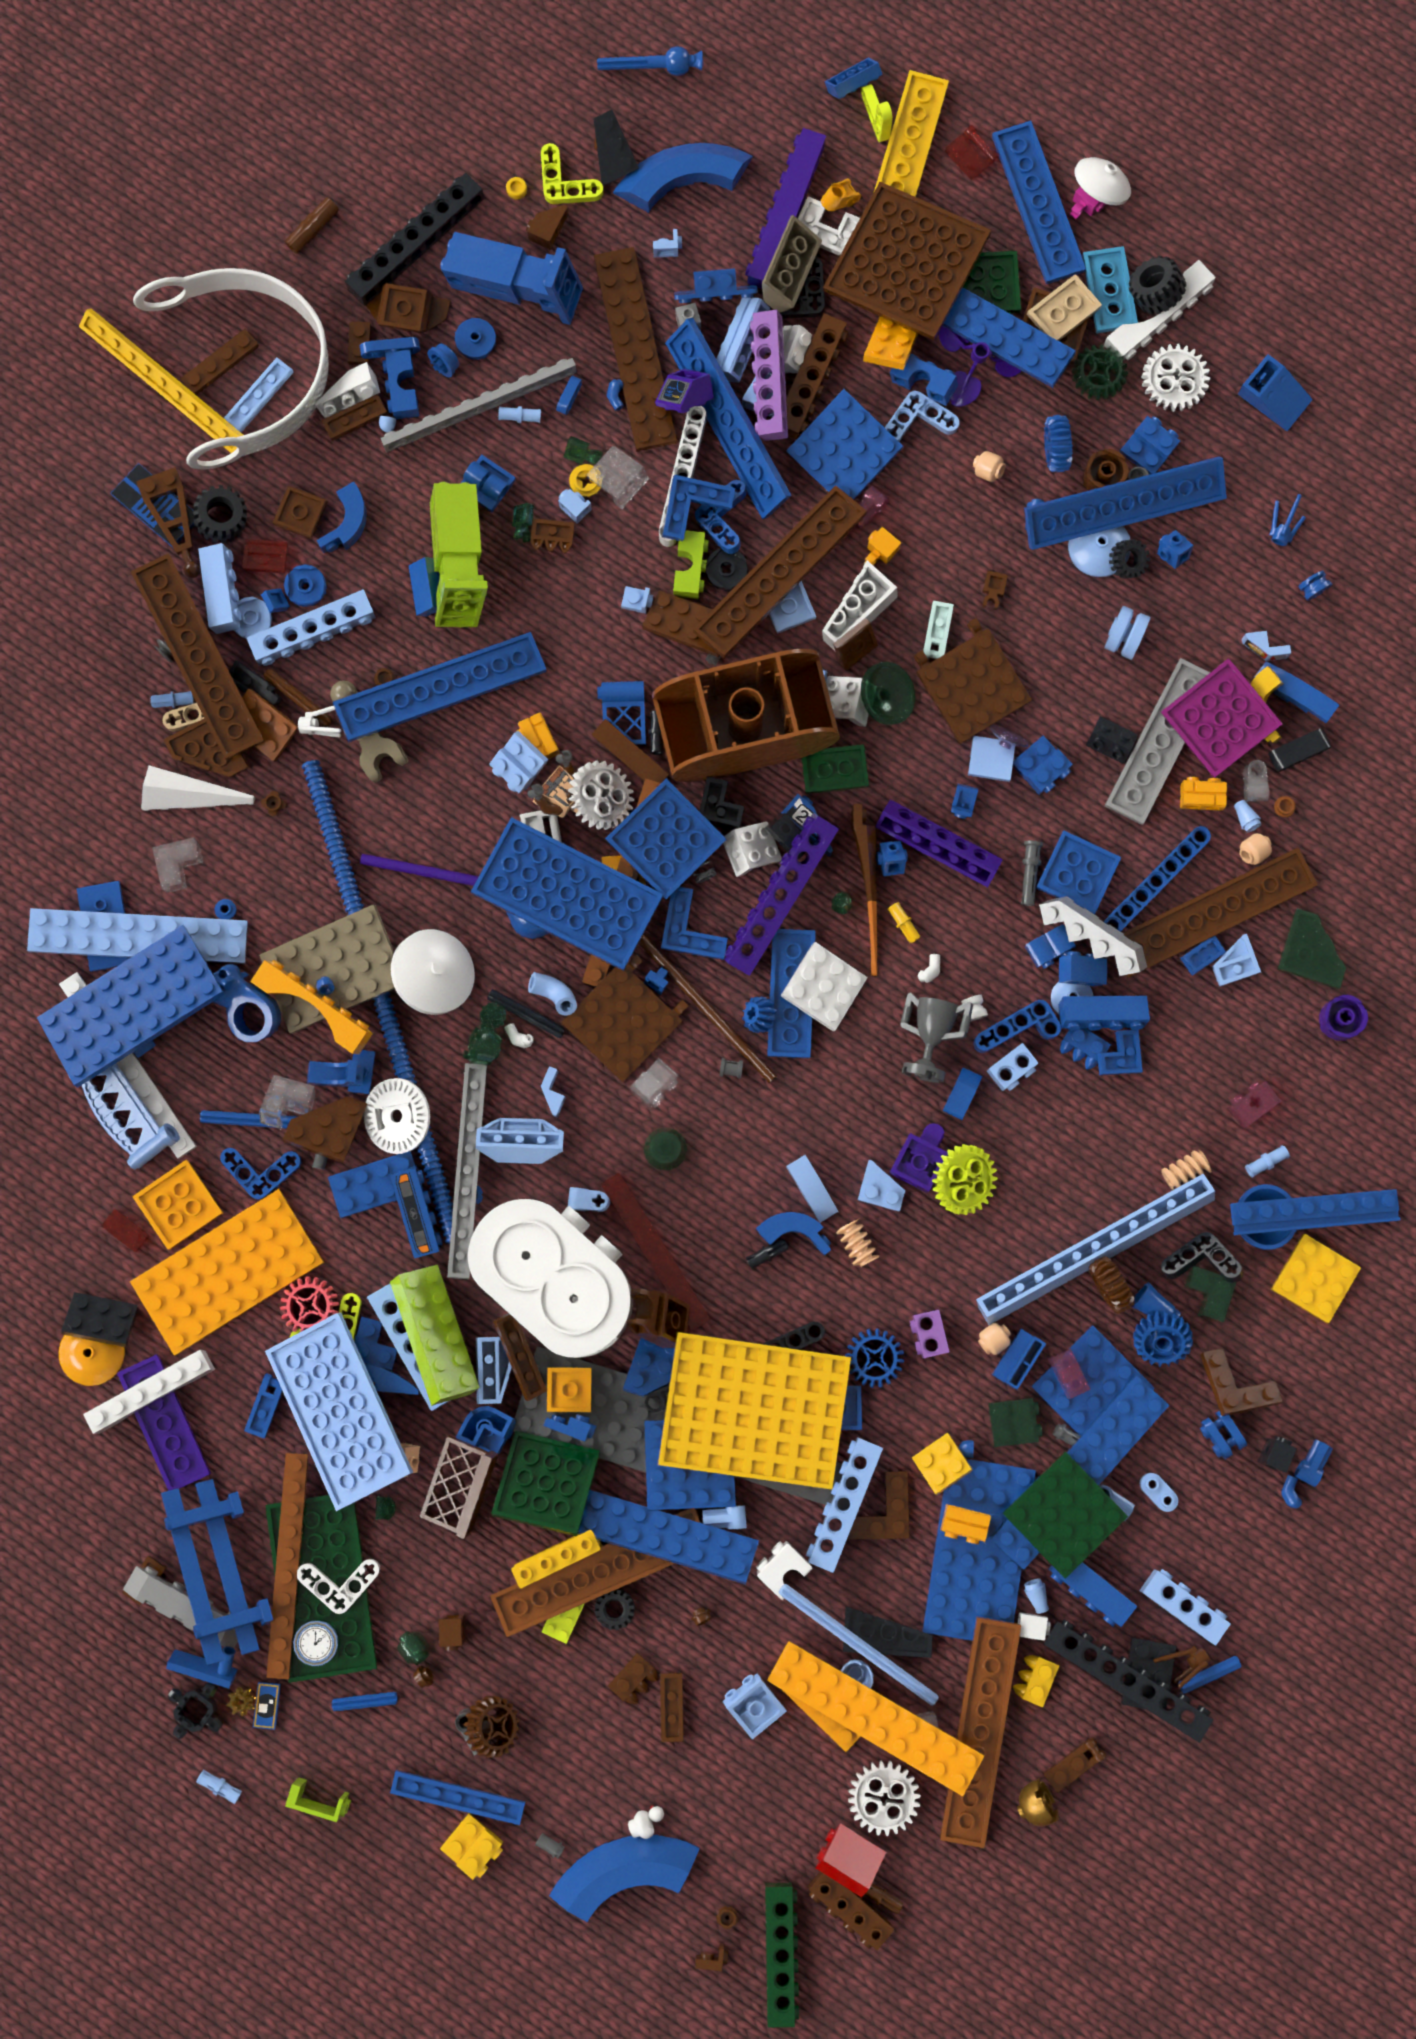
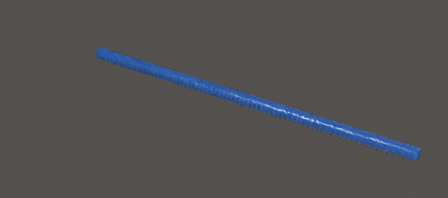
M319 760L307 761L302 765V769L305 770L304 775L307 776L305 779L309 782L307 786L311 788L309 792L312 794L311 799L314 800L313 806L316 807L317 818L320 819L319 825H322L320 828L324 832L322 836L326 838L324 842L327 844L326 849L329 850L328 855L331 856L330 862L333 863L334 874L337 875L335 879L339 881L337 884L341 888L339 892L343 894L341 899L344 900L343 905L346 906L345 912H348V915L362 910L364 905L360 903L362 898L359 897L360 892L357 891L358 886L355 885L356 879L353 878L354 873L351 872L352 866H349L351 862L347 860L349 856L345 853L347 849L344 847L345 842L342 841L343 836L340 835L341 829H338L339 823L336 822L338 819L334 816L335 810H332L334 807L330 803L332 799L328 797L330 793L327 791L328 786L325 785L326 780L323 779L324 773H321L322 767L319 766L321 763ZM387 992L372 1000L375 1001L373 1005L377 1007L375 1011L379 1014L377 1018L381 1020L379 1025L383 1027L381 1031L384 1032L383 1038H386L385 1044L388 1045L387 1051H390L389 1057H392L391 1063L394 1064L392 1068L396 1070L395 1076L416 1085L417 1081L414 1080L415 1074H412L414 1070L410 1068L411 1062L408 1061L410 1057L406 1055L408 1051L404 1048L406 1044L402 1041L404 1037L400 1035L402 1033L399 1030L400 1024L396 1022L398 1021V1018L395 1017L396 1011H393L394 1005L391 1004L392 998H389L391 994ZM428 1129L417 1151L421 1153L419 1157L423 1160L422 1166H425L423 1170L427 1173L425 1176L429 1180L427 1184L431 1186L429 1188L430 1192L432 1191L433 1193L431 1197L435 1199L433 1204L437 1206L435 1210L438 1211L437 1217L441 1219L439 1223L442 1224L441 1230H444L445 1243L450 1244L453 1216L452 1206L454 1203L451 1202L452 1196L448 1194L450 1190H447L448 1183H445L446 1177H443L444 1170H441L442 1164H439L440 1157H437L439 1153L435 1151L437 1146L433 1144L435 1141L431 1137L433 1133Z

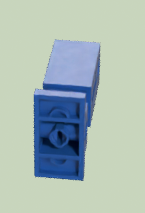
M454 232L452 239L448 241L447 254L441 261V271L451 288L519 305L522 299L539 303L543 311L556 313L559 315L562 323L571 324L583 286L565 249L557 247L555 255L546 254L545 259L527 255L524 248Z

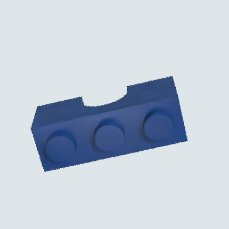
M410 350L385 353L386 360L382 361L384 373H388L385 387L386 392L390 393L391 400H387L389 413L393 412L396 419L419 417L415 389L404 390L399 387L404 379L415 377Z
M911 353L904 370L892 368L890 371L892 382L909 390L916 381L928 380L929 384L926 387L928 398L947 406L958 387L957 377L954 372L948 369L942 370L930 361L924 362Z

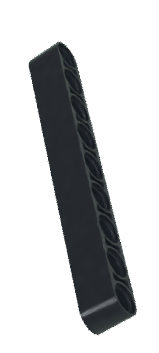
M810 1322L767 1341L763 1345L777 1344L779 1347L800 1350L822 1339L825 1329L819 1322ZM811 1326L819 1329V1336L817 1338L809 1335L808 1331ZM791 1335H796L799 1338L800 1343L797 1347L790 1345L789 1337ZM669 1385L650 1393L645 1398L644 1405L647 1411L657 1413L666 1409ZM651 1397L660 1399L661 1404L659 1408L653 1409L649 1406L648 1401Z

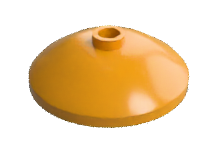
M64 1335L59 1347V1361L64 1373L74 1382L86 1386L100 1385L111 1380L120 1370L125 1356L124 1347ZM87 1349H90L92 1352L89 1357L85 1355Z

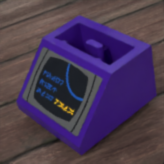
M681 369L669 374L655 401L656 406L663 407L665 410H676L678 413H686L694 406L705 405L706 401L714 398L710 374L689 369Z

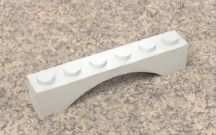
M1200 260L1183 273L1187 284L1185 287L1186 291L1185 294L1181 295L1183 298L1176 303V306L1144 322L1122 324L1106 338L1104 346L1119 363L1125 359L1130 360L1137 353L1136 350L1140 346L1145 347L1151 342V337L1154 334H1161L1167 328V323L1171 320L1176 321L1183 314L1182 311L1186 307L1190 309L1197 303V298L1203 294L1205 296L1213 289L1212 284L1216 277Z
M199 1350L83 1415L92 1433L100 1434L141 1408L176 1389L198 1380L214 1371L215 1368L206 1351Z

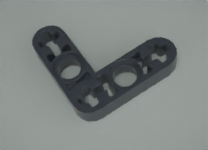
M815 257L812 263L816 267L815 276H812V269L810 268L804 282L805 296H798L796 301L800 306L799 311L792 312L789 309L785 312H780L782 319L819 317L824 312L823 264L820 258ZM816 282L820 288L818 291H811L808 288L809 284ZM815 297H817V306H819L817 310H813V307H811Z
M1203 1232L1165 1258L1161 1264L1162 1272L1168 1279L1178 1278L1204 1258L1230 1283H1236L1243 1277V1269L1240 1263L1210 1232ZM1206 1240L1207 1242H1210V1244H1203V1241ZM1191 1251L1195 1253L1192 1259L1187 1260L1183 1258L1186 1252ZM1218 1253L1225 1254V1258L1222 1261H1215L1214 1256ZM1228 1264L1233 1271L1236 1270V1274L1229 1273ZM1172 1266L1176 1269L1172 1271L1171 1269H1168V1267Z

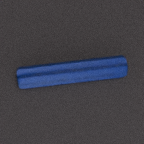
M1237 1656L1230 1657L1199 1672L1180 1689L1183 1694L1191 1692L1240 1669L1241 1663Z
M396 1692L336 1698L332 1700L333 1711L395 1705L398 1702V1696Z

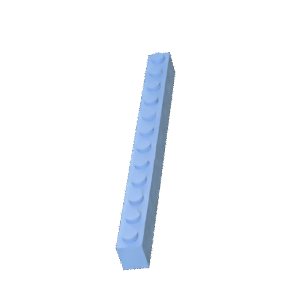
M1204 1174L1194 1178L979 1297L976 1300L980 1312L988 1325L1000 1320L1088 1271L1090 1264L1096 1259L1104 1256L1110 1259L1215 1200V1190Z

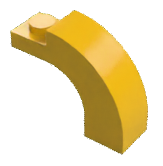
M1269 666L1256 675L1250 683L1265 703L1270 694L1284 684ZM1276 730L1265 738L1267 742L1271 740L1272 743L1282 739Z

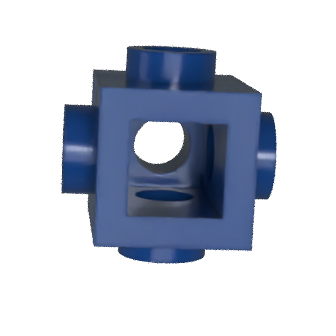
M1175 530L1160 539L1157 554L1162 560L1176 569L1190 559L1193 544Z
M901 841L880 843L879 852H876V863L881 866L883 876L904 874L908 856L906 849L902 847Z

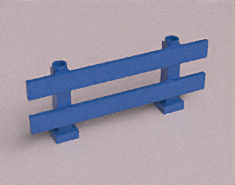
M213 1479L195 1484L201 1507L184 1511L179 1488L161 1493L167 1516L164 1518L167 1531L171 1530L196 1624L193 1626L196 1639H200L206 1665L225 1660L218 1633L235 1629L241 1655H245L259 1650L252 1623L260 1621L261 1626L273 1621L267 1598L259 1600L256 1603V1607L248 1609L223 1518L231 1515L232 1519L239 1518L244 1513L238 1492L229 1494L227 1500L219 1502ZM205 1522L230 1611L229 1615L215 1619L213 1618L189 1526Z

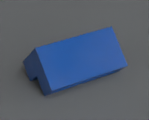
M424 557L410 564L409 572L416 616L427 617L437 612L436 593L440 572H434V558Z
M1020 1329L991 1375L1012 1389L1018 1390L1046 1343Z

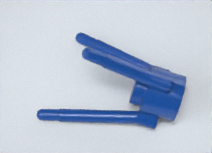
M1301 494L1297 495L1285 525L1280 524L1279 527H1277L1279 501H1275L1272 528L1269 533L1272 536L1271 541L1275 544L1287 546L1288 543H1291L1293 536L1304 522L1306 517L1302 516L1291 531L1289 526L1302 497Z

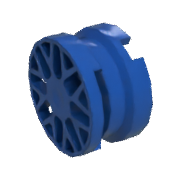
M1323 570L1310 576L1298 586L1300 591H1304V597L1307 601L1314 599L1332 586L1331 581L1325 578L1326 574Z

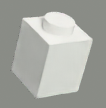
M1019 1612L1017 1624L1021 1625L1020 1637L1045 1640V1635L1049 1636L1050 1622H1047L1048 1618L1046 1616Z

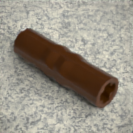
M326 197L313 212L307 215L305 220L301 221L299 226L284 241L287 247L297 254L338 212L339 208L330 198Z

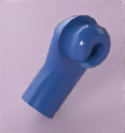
M613 379L609 383L606 395L615 411H619L624 407L618 396L619 391L623 388V381L620 379Z

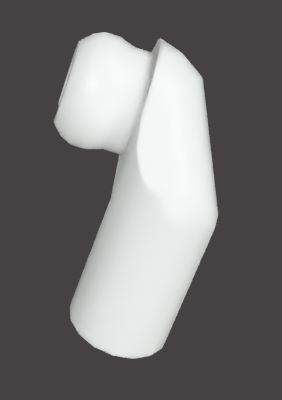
M931 954L929 967L918 973V979L921 982H931L939 975V954Z
M514 1023L504 1027L514 1046L528 1048L532 1045L534 1040L532 1035L518 1033Z

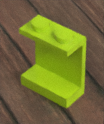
M298 1778L291 1785L285 1807L334 1822L344 1817L349 1810L351 1800L348 1799L349 1792H344L339 1798L337 1808L302 1798L307 1782L306 1779Z

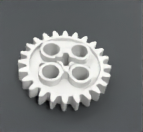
M1169 344L1167 351L1161 347L1159 353L1154 351L1152 354L1153 358H1148L1147 365H1144L1143 368L1145 372L1141 376L1142 379H1145L1142 386L1148 387L1145 394H1152L1150 401L1158 400L1156 403L1157 407L1163 403L1164 410L1171 406L1172 412H1174L1178 406L1180 411H1183L1185 405L1191 409L1193 403L1198 404L1199 398L1204 397V391H1207L1209 387L1206 383L1210 381V377L1206 375H1208L1210 370L1203 369L1207 362H1200L1202 355L1194 356L1195 349L1188 352L1187 345L1181 350L1179 344H1177L1175 349ZM1161 365H1168L1170 370L1163 369ZM1182 366H1188L1191 371L1183 370ZM1166 384L1169 390L1162 389L1160 385ZM1181 386L1189 387L1190 391H1184Z
M598 760L592 764L590 762L578 769V772L573 774L575 779L569 782L573 787L568 790L573 796L569 800L575 802L571 808L578 809L576 816H583L582 823L589 820V827L596 824L597 830L601 828L607 830L618 826L624 818L630 815L627 811L633 809L629 803L634 801V799L629 797V794L634 791L627 787L631 782L624 781L627 775H619L620 768L613 770V763L607 766L606 761L599 764ZM586 789L589 791L590 796L587 795Z
M880 1760L879 1767H876L871 1762L870 1770L863 1766L864 1774L862 1775L857 1772L856 1775L859 1780L851 1781L855 1789H849L848 1792L854 1795V1797L849 1798L848 1802L855 1805L850 1808V1811L858 1812L854 1819H862L861 1827L868 1824L869 1833L876 1828L877 1835H880L881 1830H884L886 1836H889L890 1829H893L894 1833L898 1834L897 1827L900 1826L905 1830V1821L913 1823L909 1816H917V1812L913 1808L920 1807V1803L915 1801V1799L920 1798L921 1795L914 1791L919 1786L918 1784H911L915 1779L914 1776L906 1777L909 1772L908 1769L900 1772L901 1765L899 1763L895 1768H892L891 1761L888 1762L887 1766H884L882 1760ZM874 1779L881 1781V1786L877 1790L869 1787L870 1782ZM896 1783L903 1786V1790L899 1794L891 1792L892 1786ZM865 1793H871L877 1796H883L884 1793H887L888 1798L902 1799L904 1800V1802L898 1803L896 1801L886 1799L885 1803H882L880 1798L867 1797L865 1796ZM875 1802L877 1809L874 1812H867L865 1810L867 1803ZM891 1806L899 1808V1813L894 1817L887 1814Z

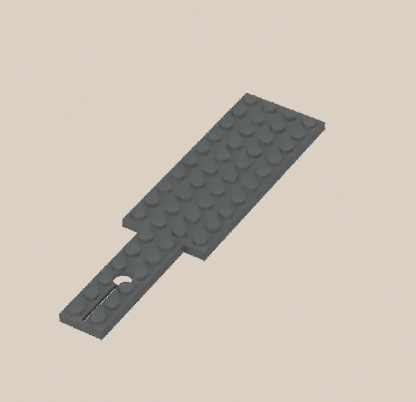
M537 1346L534 1360L546 1389L548 1368H592L591 1412H547V1392L530 1401L525 1400L522 1393L515 1416L516 1423L513 1431L600 1450L599 1458L646 1472L644 1421L664 1420L666 1409L657 1413H651L647 1411L644 1405L647 1396L641 1397L624 1391L623 1387L628 1374L574 1357L561 1356L551 1350ZM651 1397L648 1401L651 1408L657 1409L660 1407L661 1402L659 1398ZM554 1414L566 1418L565 1423L567 1424L570 1417H576L577 1414L590 1418L589 1422L597 1427L591 1439L588 1438L584 1442L543 1425L546 1417H552ZM836 1462L833 1485L835 1481L840 1482L842 1474L839 1471L842 1463ZM734 1476L824 1505L827 1502L831 1503L834 1497L831 1494L832 1489ZM849 1477L845 1483L848 1489L856 1488L858 1484L857 1479ZM840 1498L837 1502L838 1508L840 1510L847 1509L849 1507V1500L847 1498Z

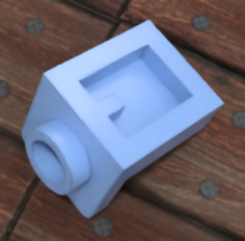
M673 229V240L662 238L653 241L654 258L678 257V249H682V236H677V229Z
M626 586L621 608L646 614L647 607L651 608L653 602L650 588L646 587L645 590Z

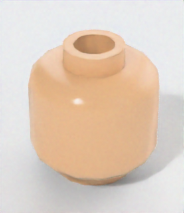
M985 451L980 456H976L973 467L977 477L994 482L1003 476L1006 464L1001 456Z
M1253 834L1240 845V856L1248 864H1260L1272 853L1270 839L1262 834Z
M992 1323L979 1333L980 1340H978V1343L988 1355L990 1353L998 1355L1010 1346L1009 1336L1011 1333L1004 1324L1000 1326L997 1323Z

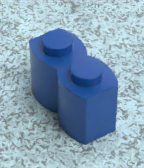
M1064 924L1025 945L1037 968L1042 966L1043 969L1055 963L1054 959L1059 956H1067L1068 952H1073L1072 949L1076 947L1073 941L1069 942Z

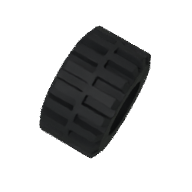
M1163 256L1152 257L1147 262L1145 260L1130 276L1132 279L1128 283L1130 286L1129 291L1140 309L1145 313L1161 314L1162 311H1168L1169 308L1177 305L1176 303L1183 298L1181 295L1185 294L1186 279L1175 261L1167 256L1164 258Z
M219 485L217 489L214 486H210L209 491L204 489L202 495L197 496L194 503V525L198 527L200 535L204 534L206 540L212 538L213 543L221 540L223 544L226 543V539H229L231 542L235 540V536L239 537L241 535V531L244 530L246 524L247 507L243 497L239 498L240 493L237 491L233 493L231 487L223 489V485ZM223 506L231 511L233 517L227 522L218 523L213 521L207 513L213 507Z

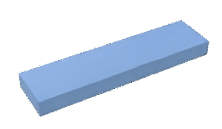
M276 357L224 419L242 432L294 373L293 370Z

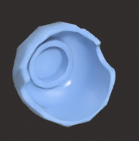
M854 1659L843 1665L842 1672L872 1688L874 1683L873 1672L868 1664Z

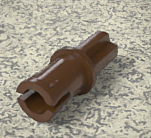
M872 1883L865 1895L876 1901V1905L881 1904L895 1914H898L903 1907V1902L887 1893V1889H881Z

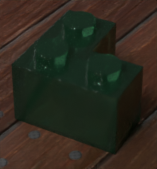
M1197 1266L1190 1268L1184 1288L1205 1295L1198 1315L1216 1322H1224L1236 1283H1230L1222 1275Z

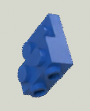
M1147 416L1121 448L1120 453L1136 466L1145 468L1150 475L1159 470L1177 448L1180 440L1175 431L1164 429L1161 426L1162 422L1158 418Z
M1044 735L1013 761V767L1038 795L1042 792L1047 794L1056 786L1054 782L1058 778L1063 780L1072 772L1070 768L1073 765L1059 749L1056 750Z
M554 1414L552 1417H546L543 1425L584 1442L588 1438L591 1439L597 1427L589 1422L590 1418L577 1414L576 1417H570L568 1424L565 1423L566 1418Z

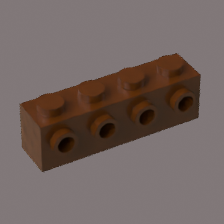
M821 1871L808 1885L809 1891H811L809 1893L811 1898L817 1903L822 1901L827 1906V1912L835 1919L839 1916L844 1921L843 1926L852 1934L857 1932L862 1937L860 1941L867 1948L871 1949L873 1947L878 1951L895 1930L894 1926L866 1900Z

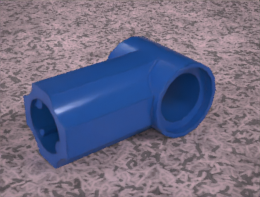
M1315 1439L1305 1459L1296 1468L1294 1476L1316 1487L1323 1476V1467L1333 1448Z

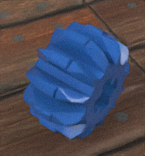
M761 996L750 998V1002L745 1003L746 1009L742 1010L744 1012L742 1018L745 1021L744 1027L755 1033L768 1032L769 1028L774 1026L773 1021L776 1020L775 1013L777 1010L774 1009L775 1003Z

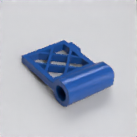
M644 681L601 682V686L597 687L598 699H602L603 720H608L635 745L646 744ZM616 707L621 714L613 722L607 717V708ZM631 707H640L641 715L633 721L626 712ZM623 715L633 723L625 732L616 725ZM640 719H641V727L637 724V722H638ZM636 726L641 731V740H632L627 733Z

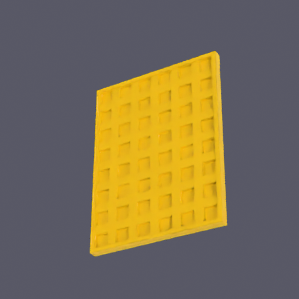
M677 1332L658 1465L832 1489L851 1357Z

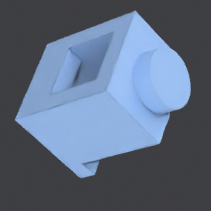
M565 489L559 496V507L577 524L592 510L591 502L588 500L585 502L584 497L579 492L574 493L571 489Z

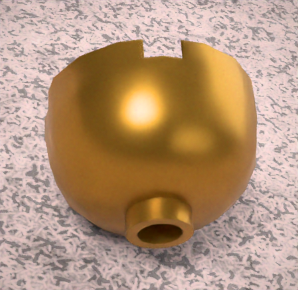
M1039 1778L1025 1785L1019 1795L1020 1805L1017 1806L1020 1816L1023 1819L1026 1818L1029 1823L1035 1826L1044 1827L1059 1820L1058 1809L1053 1811L1052 1804L1055 1803V1800L1047 1785L1043 1781L1040 1782Z

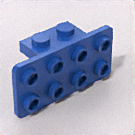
M735 268L694 271L695 290L674 292L675 300L679 299V303L692 302L691 298H700V301H711L712 297L720 296L721 300L733 299V295L741 294V298L754 297L753 293H758L756 285L737 287Z

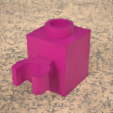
M1080 186L1075 191L1073 202L1076 204L1072 207L1070 215L1077 219L1085 211L1092 216L1096 211L1100 212L1106 204L1090 196Z

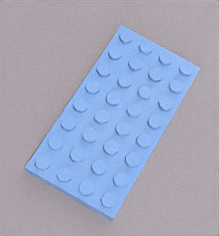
M341 1312L326 1318L265 1351L336 1511L413 1473Z

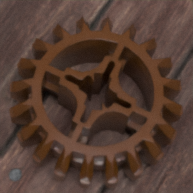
M1104 1256L1090 1264L1089 1273L1101 1296L1112 1311L1119 1314L1130 1309L1134 1305V1297L1126 1280L1111 1259Z
M486 1696L482 1700L475 1701V1705L469 1707L471 1713L465 1715L468 1718V1722L463 1724L467 1727V1731L463 1734L469 1736L466 1743L472 1744L471 1750L477 1751V1755L486 1758H499L502 1754L509 1753V1748L515 1747L513 1741L519 1739L516 1736V1732L521 1730L517 1727V1723L521 1720L515 1718L518 1711L512 1710L513 1704L507 1703V1699L498 1696ZM491 1709L496 1711L494 1715H488L487 1712ZM495 1738L497 1741L490 1745L488 1743L489 1740Z

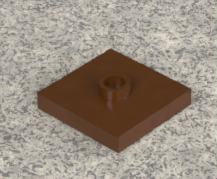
M288 485L272 523L274 526L312 540L328 501Z
M865 618L834 642L833 646L841 667L846 671L876 648L878 644L871 623Z

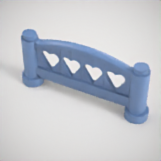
M117 1063L99 1074L107 1076L101 1092L92 1083V1079L82 1085L86 1099L102 1127L118 1145L129 1153L130 1156L127 1163L132 1169H140L167 1146H173L180 1140L177 1130L168 1123L162 1127L158 1125ZM105 1093H119L113 1110L109 1108L108 1102L104 1101L103 1096ZM117 1111H131L125 1127L121 1126L120 1120L116 1118L115 1113ZM129 1128H142L137 1145L132 1142V1137H129L127 1134Z

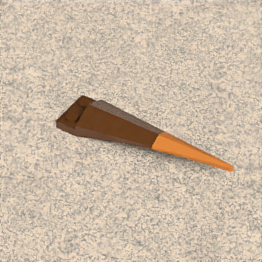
M853 804L851 807V829L858 851L867 898L871 943V976H877L876 827L862 825V823L866 822V809H862V804Z

